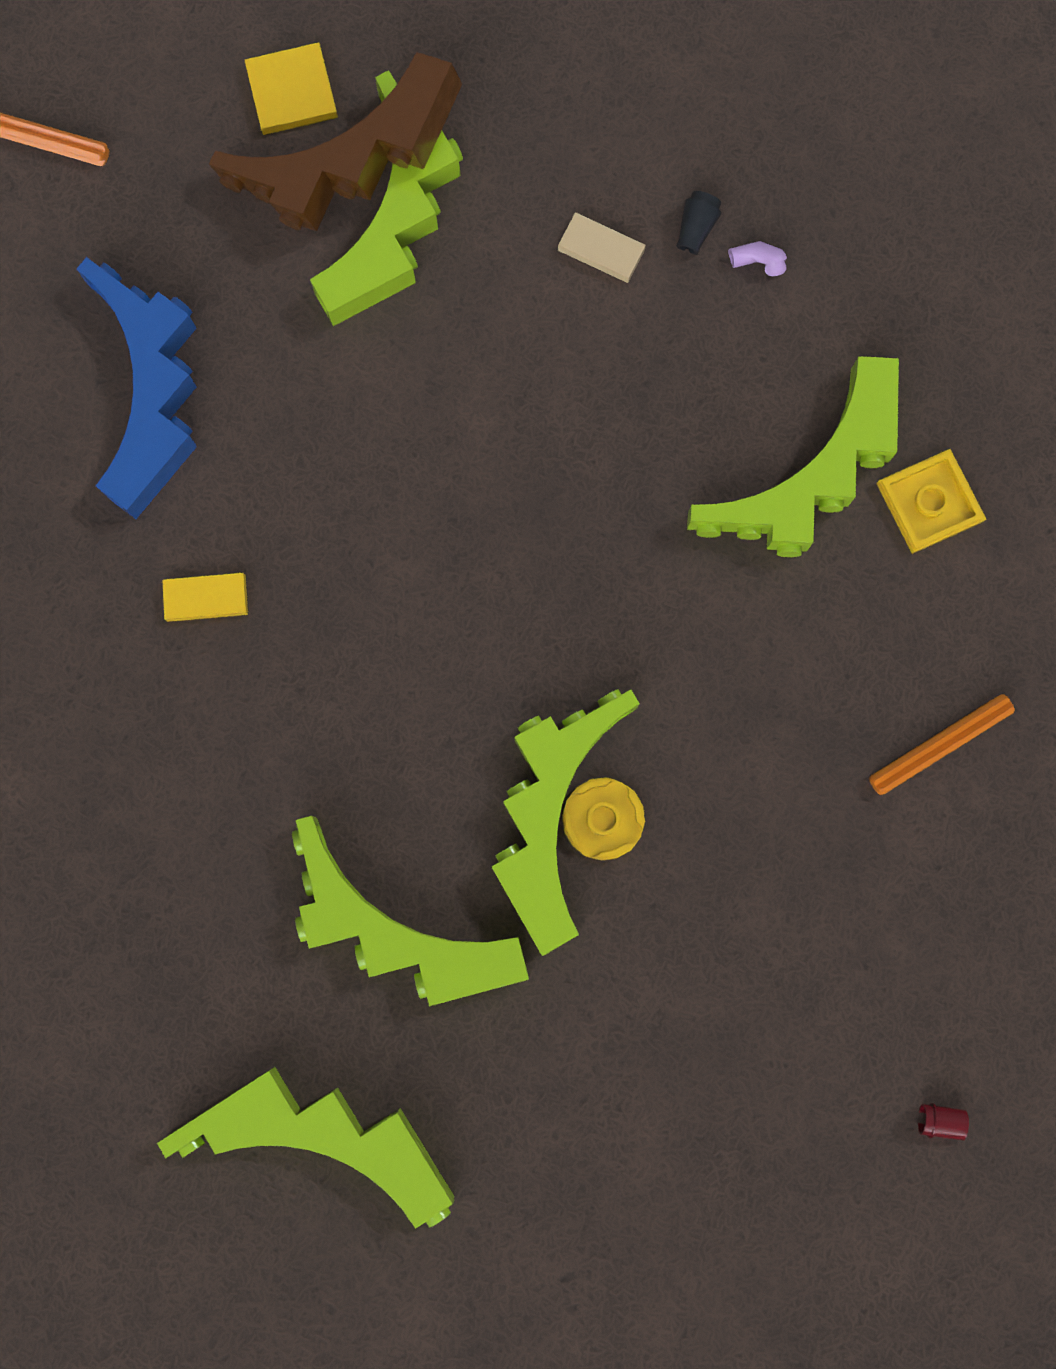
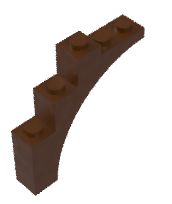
M416 52L408 69L383 102L359 123L330 141L307 150L274 157H246L215 150L209 165L219 175V182L226 188L240 193L242 189L250 191L256 198L271 204L280 215L279 220L286 226L295 230H301L303 226L317 231L335 192L348 199H354L355 196L370 201L388 160L402 168H408L411 165L424 170L461 89L462 82L451 62Z

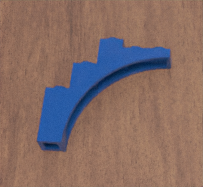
M86 257L77 267V271L84 281L107 302L116 314L130 350L133 369V398L127 429L117 454L105 474L96 484V487L112 502L134 519H137L197 447L190 437L193 432L192 429L182 420L173 416L197 388L190 377L193 372L191 368L174 356L197 328L190 317L193 312L177 297L169 300L160 292H157L150 299L138 287L133 285L131 289H128L120 283L122 280L121 276L103 262L98 266Z

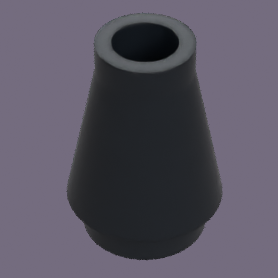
M693 191L691 197L685 200L680 235L676 245L678 249L683 251L689 249L690 253L698 255L702 244L722 214L719 210L721 201L717 197L706 192Z

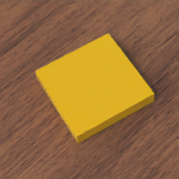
M319 42L245 59L263 135L338 118Z
M951 449L885 477L876 483L912 554L986 520Z

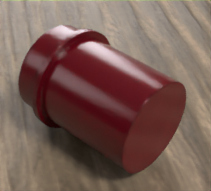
M930 1103L929 1105L922 1104L920 1106L919 1113H926L925 1124L918 1123L920 1135H927L928 1138L941 1137L962 1141L966 1139L969 1130V1116L966 1110L936 1106L935 1103Z

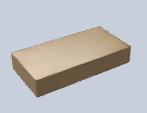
M575 212L558 245V251L628 283L645 251L646 245Z

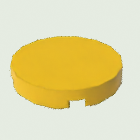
M607 777L590 779L576 787L566 800L562 815L564 833L572 847L584 856L600 861L617 859L631 851L641 838L645 824L643 805L635 791L622 782Z

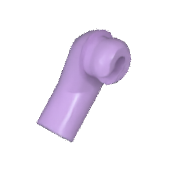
M761 241L728 250L733 268L758 262L765 264V272L769 276L784 274L787 269L784 261L787 257L784 251Z

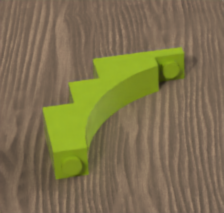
M275 1067L157 1143L165 1158L177 1151L182 1158L205 1144L201 1135L205 1136L215 1154L256 1146H286L320 1153L343 1162L370 1178L397 1203L415 1229L425 1222L430 1228L450 1215L451 1211L448 1207L454 1201L453 1193L401 1108L364 1131L337 1087L301 1111Z

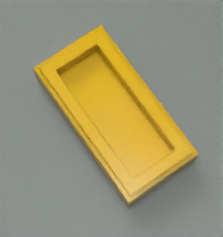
M244 573L162 580L164 619L167 622L248 615L246 575Z

